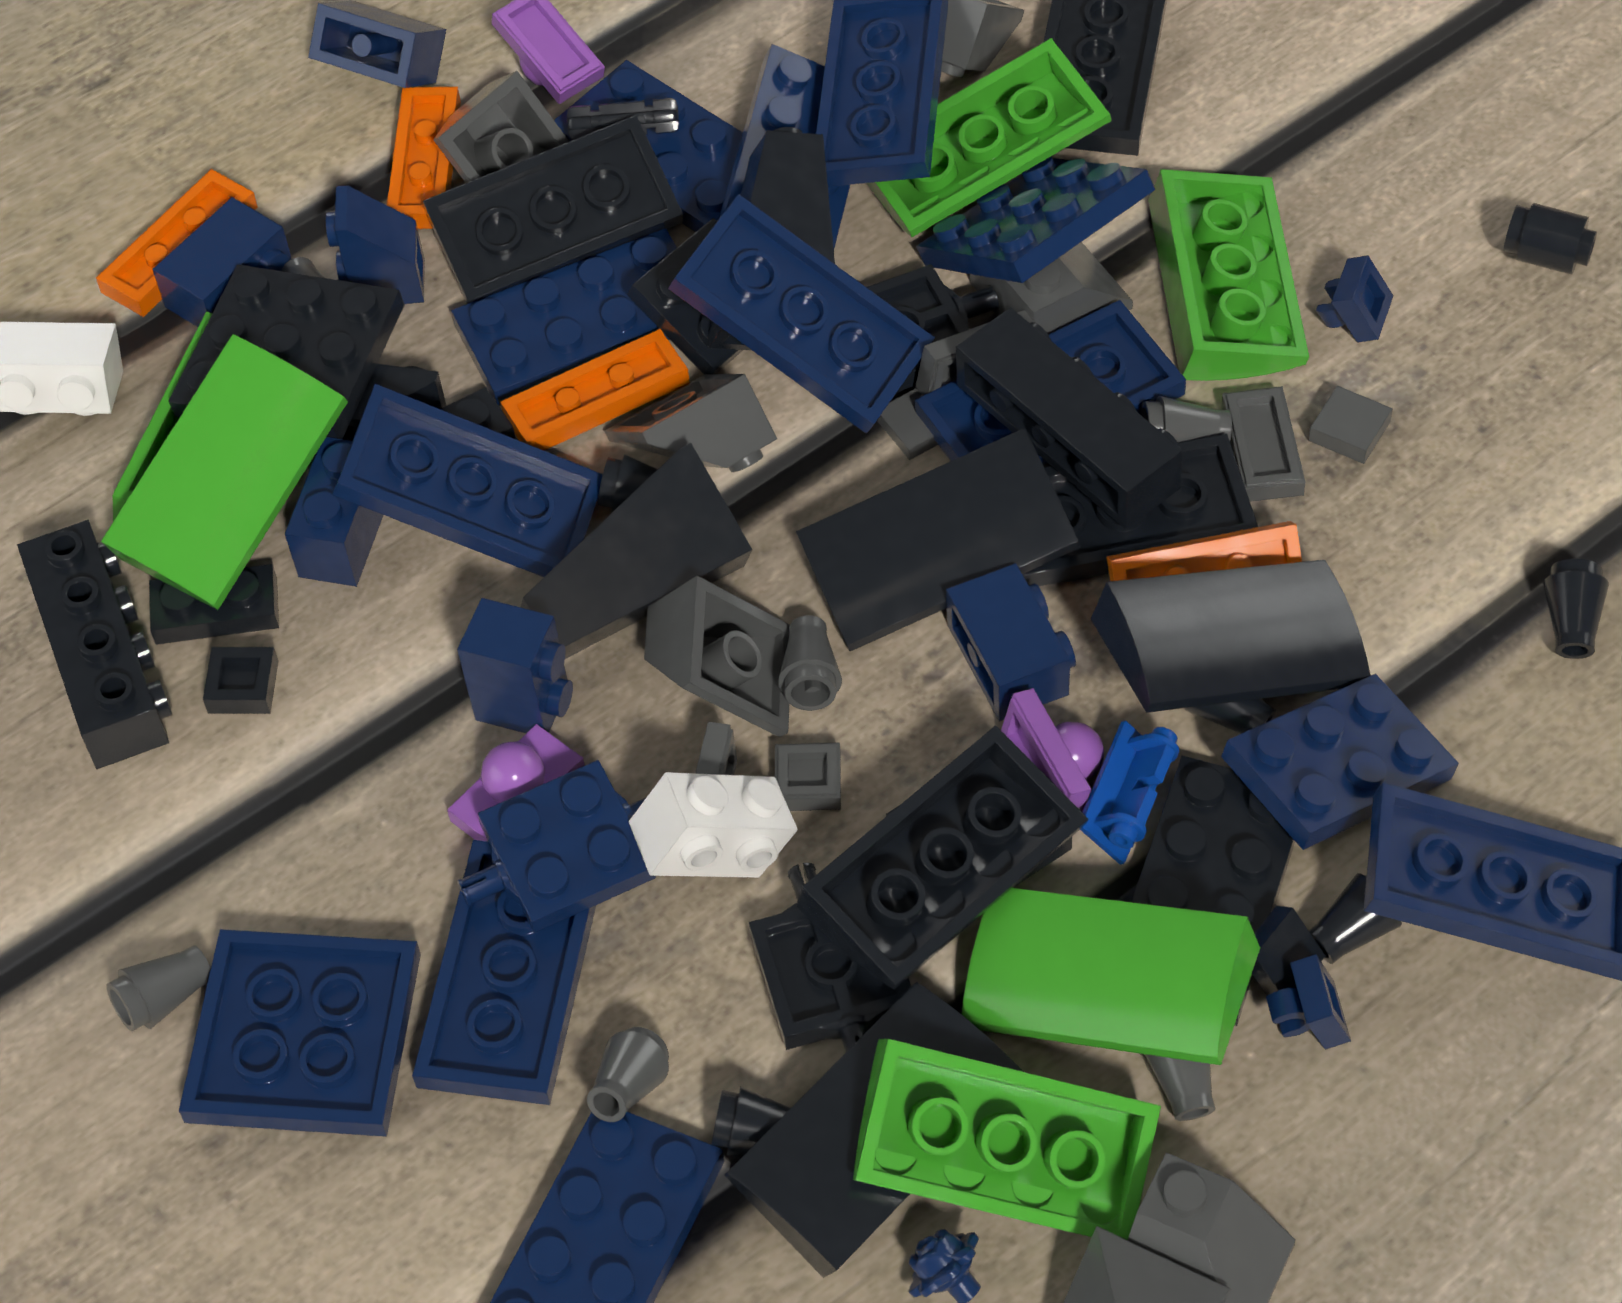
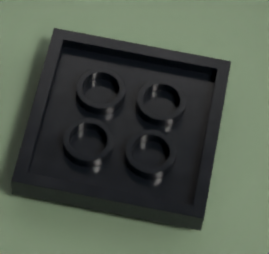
M237 265L168 401L175 417L182 415L227 342L234 334L288 362L344 396L348 403L326 436L343 439L405 306L400 290Z

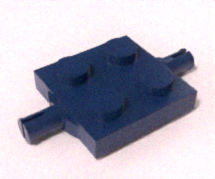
M597 760L478 812L480 826L492 848L493 865L457 880L466 904L471 906L477 901L505 890L507 895L521 906L535 933L655 879L656 876L649 875L629 825V820L647 797L629 805L626 799L614 790L600 761Z

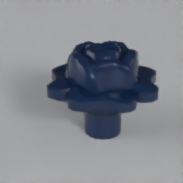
M939 1229L933 1236L920 1240L916 1246L915 1254H911L909 1257V1265L914 1270L912 1275L913 1282L908 1290L913 1298L921 1295L927 1297L932 1293L948 1291L957 1303L969 1302L981 1288V1285L969 1272L972 1258L976 1254L974 1249L979 1240L977 1234L970 1232L953 1235L946 1229Z

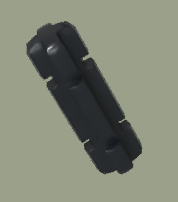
M666 98L653 99V105L645 106L644 100L599 104V110H591V105L571 106L567 112L568 133L570 138L575 140L637 115L646 135H648L647 129L654 128L656 134L675 133L679 129L678 105L675 99Z

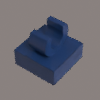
M1369 255L1347 258L1341 277L1330 280L1325 284L1324 289L1332 299V302L1318 305L1316 311L1326 327L1338 328L1346 324L1357 343L1378 340L1393 299V294Z
M1315 954L1291 962L1290 965L1297 988L1278 990L1266 996L1272 1021L1274 1024L1279 1023L1283 1037L1297 1036L1311 1029L1325 1050L1351 1042L1335 982L1321 960Z

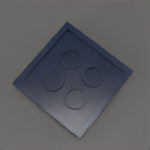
M1051 156L1023 172L1006 185L1003 184L977 199L978 204L965 213L950 216L937 223L933 228L934 234L918 244L916 248L925 266L932 264L934 268L1023 283L1155 191L1147 169L1120 166L1119 163H1090L1084 159H1056Z
M220 929L179 1107V1113L184 1123L387 1137L421 957L417 941Z

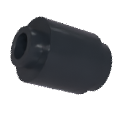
M1533 203L1531 208L1516 205L1508 227L1504 251L1517 254V261L1572 275L1576 264L1588 266L1595 245L1597 231L1587 229L1588 216Z

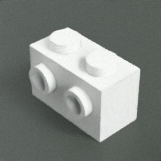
M0 322V412H16L23 415L35 413H75L82 416L111 414L123 374L116 324Z
M665 772L629 820V825L650 876L759 878L767 867L777 859L779 852L798 830L776 778L766 776Z

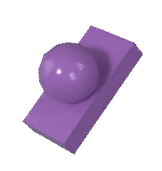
M514 0L492 13V25L519 56L520 66L525 77L536 85L544 86L558 104L563 103L604 77L605 66L549 0Z
M1033 688L1013 693L1001 731L1083 812L1091 791L1087 781L1094 778L1104 761V746L1101 737L1090 726L1080 722H1062L1055 726Z
M536 724L519 741L501 743L488 752L482 762L480 778L447 809L450 821L474 840L488 841L480 826L478 812L585 766L584 759Z

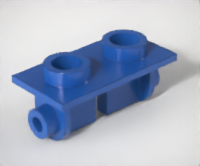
M1126 720L1121 721L1084 807L1082 813L1089 820L1080 829L1120 865L1125 864L1134 843L1144 839L1147 832L1145 824L1158 795L1155 789L1158 784L1163 783L1170 763L1177 759L1180 752L1176 744L1178 740L1177 735L1170 729L1156 727L1152 733L1141 735Z

